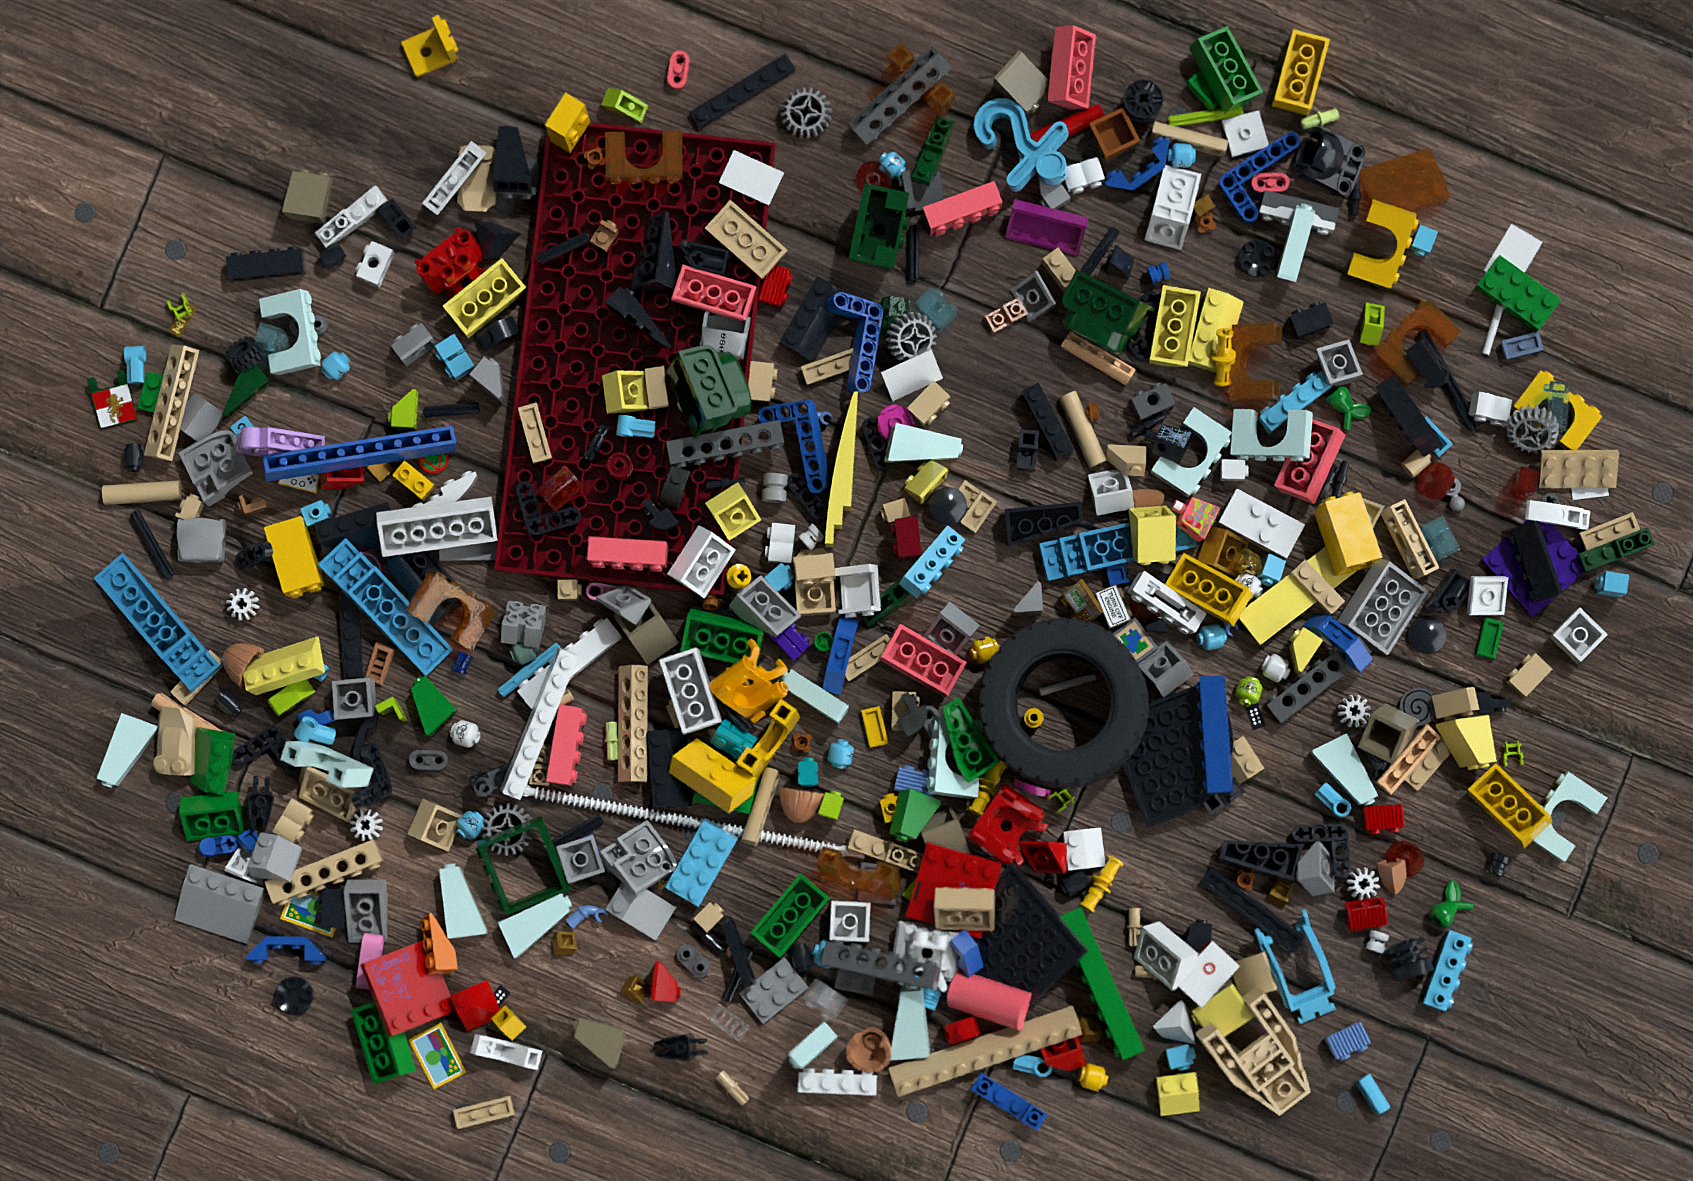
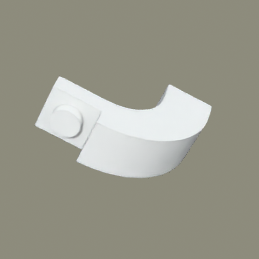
M475 1034L470 1053L537 1070L542 1051L509 1041Z

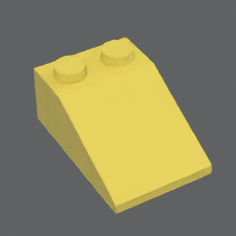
M929 460L928 463L924 461L917 470L919 472L916 476L911 475L904 483L906 485L904 490L920 505L947 478L948 469L932 460Z

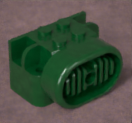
M864 184L849 254V262L874 267L894 268L899 248L903 249L905 236L902 233L903 230H907L909 217H906L908 192ZM877 226L885 228L883 235L875 234L874 230Z
M1076 270L1062 298V302L1068 310L1061 322V326L1115 354H1121L1129 337L1135 335L1140 325H1144L1142 320L1147 310L1154 312L1155 308Z
M709 345L678 351L666 373L693 439H697L704 430L714 432L717 427L727 425L730 420L744 417L750 412V389L738 360L731 352L717 353L715 348Z

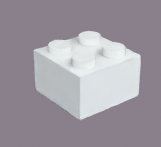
M1578 608L1549 637L1574 662L1580 663L1608 634L1581 608Z
M832 901L830 940L869 942L870 903Z

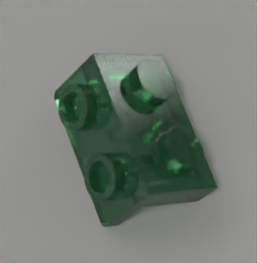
M887 296L880 299L879 304L883 309L880 336L890 335L887 331H892L890 324H896L895 318L901 319V314L907 315L910 299Z

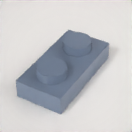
M1539 331L1501 341L1505 360L1544 350Z

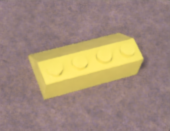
M501 258L445 303L443 307L469 339L528 290Z
M1163 285L1149 360L1150 364L1167 367H1188L1200 291Z
M1208 288L1192 341L1188 365L1216 373V362L1211 359L1212 354L1217 353L1218 337L1216 336V331L1220 328L1231 329L1233 331V336L1231 337L1232 344L1243 301L1228 293Z
M319 637L265 653L261 657H252L250 662L246 664L247 667L243 676L246 691L259 695L324 674L325 669Z

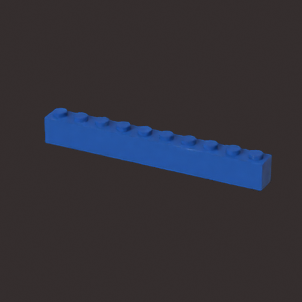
M453 426L262 455V468L265 482L452 453L455 452L456 438Z

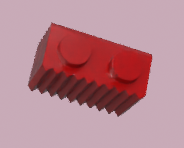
M775 265L764 277L758 302L778 308L781 307V304H785L788 296L785 290L787 286H791L793 275H790L791 269Z
M1402 804L1362 808L1364 831H1369V834H1379L1381 829H1388V833L1400 832V828L1404 827Z
M1383 897L1344 903L1346 923L1349 931H1361L1364 928H1381L1383 925H1388L1386 904Z

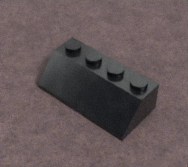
M817 276L781 338L780 346L811 363L815 362L841 316L830 312L826 308V300L828 297L842 291Z
M385 502L315 523V530L324 556L328 555L344 538L359 552H366L381 547L376 513L392 511L391 505Z
M1538 521L1530 522L1509 531L1508 539L1511 546H1514L1517 552L1515 553V559L1522 566L1521 576L1523 581L1528 583L1529 590L1527 592L1530 600H1534V603L1537 604L1561 595L1563 591Z
M429 550L394 555L385 565L433 624L445 618L468 599V596Z
M681 729L647 731L653 808L693 806L691 787L669 773L673 755L688 745L687 734H683Z

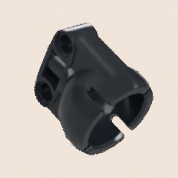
M1315 127L1311 129L1308 133L1310 138H1303L1296 151L1293 162L1296 168L1294 170L1299 177L1329 191L1333 196L1350 194L1363 165L1366 154L1365 147L1327 128Z

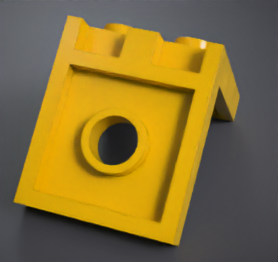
M439 15L432 17L435 28L401 42L416 77H420L458 60L455 53L459 51L453 36L448 37L451 34L445 19L441 20ZM424 48L432 50L431 55L428 57L422 56L421 51Z

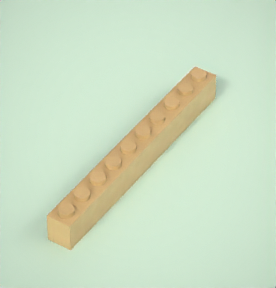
M1070 1006L1024 1022L1022 1031L1008 1027L931 1053L929 1057L917 1058L890 1067L889 1071L897 1095L900 1097L1082 1035V1031L1074 1008Z

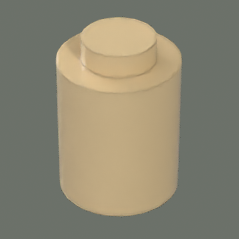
M1417 449L1401 463V466L1408 475L1414 478L1431 463V456L1428 454L1423 457Z

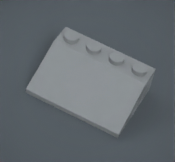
M1380 559L1371 566L1337 622L1354 635L1358 634L1362 640L1388 655L1427 595L1428 590L1390 561Z
M190 864L183 883L174 920L248 944L266 888Z

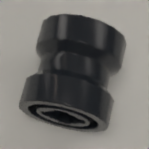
M1492 852L1490 857L1492 864H1487L1485 870L1503 878L1505 874L1504 869L1509 865L1510 859Z

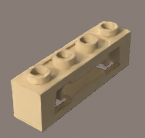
M1402 500L1382 510L1381 516L1413 580L1439 569L1406 500ZM1404 511L1407 515V518H1404L1402 515ZM1426 554L1429 559V562H1426L1424 559Z

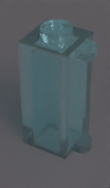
M1550 381V384L1543 386V390L1548 392L1547 412L1551 411L1552 416H1556V422L1559 424L1558 431H1566L1569 414L1570 383Z

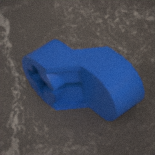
M311 709L296 715L299 724L306 716L313 718L323 726L336 721L333 709L320 714L313 712Z
M228 835L205 838L198 843L197 851L204 857L230 854L236 850L237 841L234 837Z

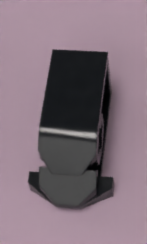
M686 240L681 241L679 247L686 254L684 257L691 267L724 276L729 250ZM697 254H700L703 262H699L696 265L693 257H697Z
M1427 339L1418 341L1405 351L1427 381L1424 384L1425 388H1441L1447 383L1450 370L1446 368Z
M1450 569L1429 599L1424 602L1426 612L1445 613L1456 610L1469 594L1470 580L1458 570ZM1446 598H1450V605H1447Z

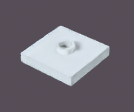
M1259 111L1222 120L1232 158L1262 150L1269 145Z
M1471 576L1467 614L1504 615L1508 577Z

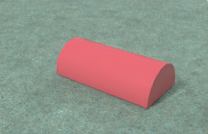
M682 265L671 301L745 323L751 310L756 286Z
M959 970L950 984L947 1005L950 1008L1022 1031L1032 993L975 974L968 978L962 970Z

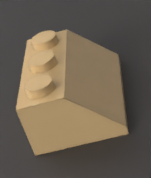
M936 888L934 906L936 929L994 931V890L986 888Z

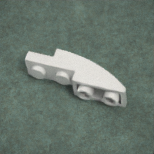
M374 186L347 209L340 211L316 231L315 234L325 247L328 248L365 223L388 200L379 188Z
M468 471L463 473L461 478L456 481L454 479L448 480L441 487L442 496L440 494L434 495L429 498V502L425 504L422 502L417 503L412 508L461 501L476 483L478 475L476 472Z
M1527 500L1526 520H1537L1546 524L1588 530L1590 511Z

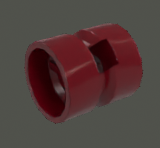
M619 452L612 454L607 461V469L614 479L623 481L631 476L633 465L631 459L626 454Z

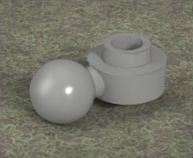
M1448 477L1443 481L1441 491L1445 496L1451 497L1450 508L1458 512L1465 506L1463 498L1458 496L1461 490V483L1455 477ZM1448 484H1454L1455 488H1449Z

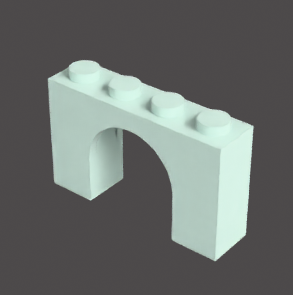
M298 289L259 299L262 318L271 320L291 315L299 326V337L293 347L268 355L271 373L282 375L320 366L319 360L321 355L317 348L316 341L318 336L314 330L315 318L311 311L310 304L312 299L309 292Z
M1193 407L1182 426L1193 431L1192 433L1204 442L1206 447L1204 461L1196 467L1184 468L1160 456L1150 472L1186 497H1189L1190 494H1196L1200 488V485H1198L1201 478L1204 480L1211 472L1208 469L1212 462L1214 464L1217 463L1221 457L1219 451L1222 447L1227 448L1232 439L1229 437L1232 433L1231 431L1195 407Z
M1234 409L1230 454L1235 456L1237 460L1248 461V458H1255L1256 461H1266V458H1273V461H1285V458H1291V461L1295 462L1310 459L1313 413L1308 410H1288L1287 432L1284 439L1273 447H1263L1257 438L1258 412L1252 409Z
M944 715L933 717L931 722L932 738L929 742V749L931 750V756L928 760L929 777L926 781L928 793L965 799L978 797L979 778L967 783L963 776L955 774L947 766L945 751L950 743ZM973 719V721L979 728L980 732L983 734V725L981 723V720Z
M286 741L281 757L282 761L296 767L311 766L329 771L326 781L341 788L368 787L373 768L314 741Z
M1570 772L1559 775L1555 781L1557 786L1554 790L1550 789L1544 798L1547 801L1541 807L1551 815L1552 810L1559 802L1568 800L1577 803L1594 815L1598 813L1607 797ZM1552 824L1532 841L1533 844L1560 862H1565L1575 847L1574 844L1560 836L1553 829Z
M823 1022L789 1053L791 1056L789 1061L796 1068L798 1066L803 1068L828 1046L837 1035L826 1022Z

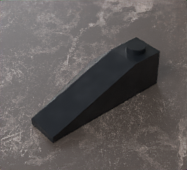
M665 211L652 216L645 236L647 239L644 249H641L639 255L642 257L639 266H635L631 286L633 291L664 293L674 289L676 268L669 212Z
M619 287L605 301L607 309L670 352L672 350L671 345L634 297L635 293L628 288L622 289Z

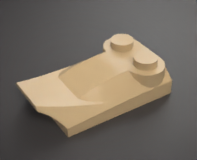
M467 145L460 146L459 155L463 152ZM479 146L486 154L458 189L457 203L461 205L464 211L486 212L491 206L496 205V192L493 189L496 147Z
M823 548L800 550L796 557L828 553ZM793 557L797 612L801 616L836 613L833 579L830 583L815 581L812 585L802 586L801 583L797 584L795 557Z
M161 707L158 719L157 756L153 761V767L158 773L169 775L195 774V717L186 714L182 708Z
M302 766L299 776L301 786L299 797L349 823L357 811L352 803V795L360 790L361 787L341 788L326 781L328 774L310 766Z

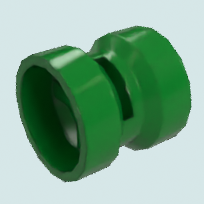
M821 632L816 635L815 647L818 651L828 652L832 649L834 640L831 634Z

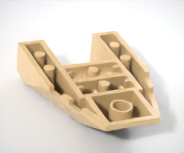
M1256 987L1242 997V999L1266 1032L1263 1036L1236 1055L1220 1031L1211 1022L1195 1034L1235 1086L1257 1099L1278 1115H1281L1311 1091L1302 1066L1296 1037L1265 993Z

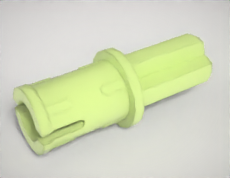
M1336 108L1322 113L1317 112L1316 115L1302 118L1301 125L1303 129L1318 125L1322 127L1325 123L1339 120V114Z
M606 722V740L604 742L607 743V759L609 761H616L618 759L617 722Z

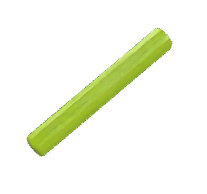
M1241 106L1227 113L1218 108L1212 111L1206 110L1168 117L1169 125L1177 127L1228 119L1243 115V108Z

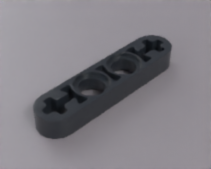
M727 916L721 919L720 923L743 985L748 988L756 984V978L736 923L731 916Z

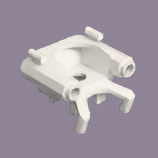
M899 921L893 952L900 954V958L906 959L907 956L918 958V962L925 963V960L937 962V966L943 970L940 973L938 988L941 992H945L947 990L945 981H952L958 972L959 966L957 961L960 959V956L949 944V941L961 932L936 929V925ZM923 948H931L933 955L930 958H924L921 954ZM903 963L898 964L896 967V972L901 973L904 971ZM917 968V969L915 970V972H916V971H923V969H922V968Z

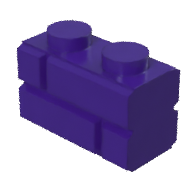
M794 623L777 637L767 633L768 637L792 662H795L810 647L808 644L810 640L803 633L799 635L795 631L797 626Z

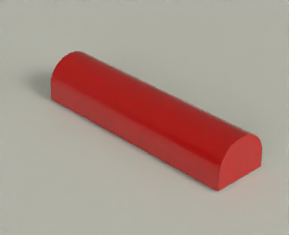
M1097 103L1088 107V109H1083L1056 122L1066 124L1069 138L1087 130L1089 123L1105 115L1100 104ZM1056 122L1031 132V139L1038 142Z

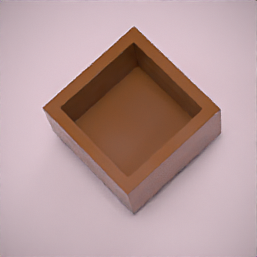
M1124 107L1089 123L1088 129L1104 162L1139 146L1140 140Z

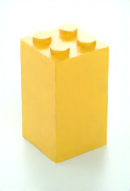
M1348 492L1337 499L1335 496L1325 499L1324 503L1319 504V508L1314 511L1335 576L1369 568L1382 558L1360 492L1356 494Z
M299 516L264 527L267 540L273 547L272 557L283 594L295 599L302 597L303 593L310 591V593L321 591V587L325 586L321 569L317 565L319 562L304 518Z

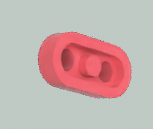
M676 51L670 58L667 79L668 84L673 89H681L687 82L689 56L684 51ZM678 59L684 61L682 64H677ZM676 77L681 79L679 83L674 82Z
M1259 173L1251 181V187L1256 193H1264L1265 190L1282 193L1288 189L1290 184L1288 176L1284 173ZM1262 181L1264 183V186L1259 187L1257 185V182ZM1281 181L1283 185L1279 187L1276 185V182Z

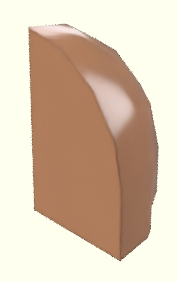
M1153 489L1132 490L1134 508L1161 506L1164 501L1165 495L1160 491Z
M1396 859V862L1390 863L1383 860L1377 863L1380 879L1384 886L1396 895L1401 891L1406 880L1405 860Z

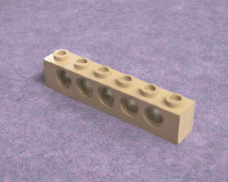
M171 345L144 452L145 456L158 460L172 461L199 350L184 345Z
M619 666L618 782L647 781L648 666Z
M371 840L296 869L291 879L293 884V891L291 893H286L284 890V886L288 882L268 880L265 882L272 903H278L281 906L289 903V899L296 896L299 899L307 896V892L314 889L317 892L325 889V885L332 882L335 885L343 882V877L351 875V878L361 875V870L369 868V871L379 868V863L384 861L376 840ZM360 854L366 857V861L362 865H359L356 861L357 856ZM342 861L348 864L345 872H341L338 869V865ZM324 868H327L330 872L327 879H322L320 876V872ZM306 875H309L312 879L309 886H304L302 883V879Z

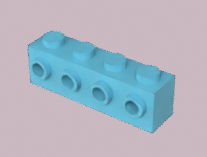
M1321 371L1317 374L1315 372L1311 373L1305 378L1307 381L1304 384L1298 383L1290 389L1292 393L1288 396L1283 394L1275 400L1277 404L1270 408L1268 405L1260 411L1261 416L1258 418V421L1268 434H1271L1288 421V410H1303L1331 389L1332 386L1328 385L1326 377Z
M947 525L905 574L899 585L916 598L921 593L925 595L931 588V581L936 582L942 575L940 571L943 568L947 569L953 562L951 558L954 555L957 557L964 549L962 544L965 539Z
M1451 930L1446 931L1421 1002L1422 1004L1441 1011L1451 1008L1453 1003L1451 995L1453 990H1457L1460 980L1457 978L1459 973L1465 969L1466 961L1464 959L1466 953L1469 954L1472 949V938Z

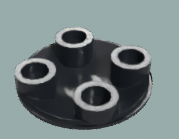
M1262 240L1248 241L1241 247L1238 254L1240 268L1251 277H1263L1269 274L1276 262L1274 248Z
M940 488L932 495L929 501L930 513L937 522L943 525L956 524L966 514V498L956 488Z
M1428 615L1415 619L1408 631V640L1412 647L1424 654H1431L1440 650L1445 644L1447 637L1444 624L1438 618Z
M297 976L288 977L278 984L274 1000L279 1009L284 1013L299 1015L307 1011L311 1006L313 990L305 979Z

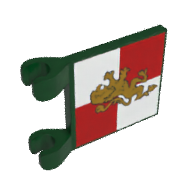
M125 370L117 371L119 385L100 390L98 389L96 378L87 379L100 429L138 419Z

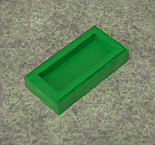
M1484 618L1475 655L1495 660L1504 622Z

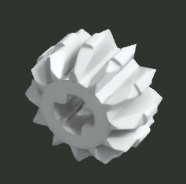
M244 588L241 593L239 589H236V596L230 593V597L233 600L226 601L227 604L232 605L227 608V611H233L231 614L233 618L238 615L239 621H242L243 616H245L246 620H250L249 613L253 616L256 615L252 611L253 608L259 609V606L254 604L259 599L257 597L253 598L255 594L253 591L248 593V589ZM242 600L247 603L246 607L243 606L244 609L239 606Z
M1349 695V701L1343 698L1342 702L1344 705H1338V708L1343 710V712L1338 713V716L1344 715L1345 718L1341 720L1342 723L1349 720L1348 727H1351L1354 721V725L1357 728L1359 727V721L1362 724L1366 723L1363 717H1370V714L1365 713V711L1370 710V706L1364 707L1363 705L1367 700L1365 699L1360 703L1359 695L1356 696L1355 701L1353 696ZM1355 706L1358 714L1352 716V712L1349 710Z
M368 809L366 815L364 810H360L361 817L357 814L353 815L357 821H350V824L356 825V827L350 830L351 832L358 831L354 836L355 838H359L362 835L361 841L365 842L367 836L369 841L373 840L372 834L376 837L380 836L376 830H383V827L377 826V824L382 823L383 820H375L379 815L377 812L371 816L372 810ZM368 820H369V821H370V823H369L370 829L368 830V829L365 828V831H364V830H363V828H364L363 822H364V821H365V822H368Z
M1357 868V876L1354 873H1350V877L1353 880H1346V883L1352 884L1351 887L1347 888V891L1354 889L1352 897L1359 893L1358 900H1362L1363 895L1366 899H1370L1369 893L1373 896L1377 894L1373 888L1379 889L1380 887L1374 884L1379 878H1371L1375 872L1371 871L1367 875V868H1364L1362 873ZM1365 879L1367 887L1361 889L1358 883Z

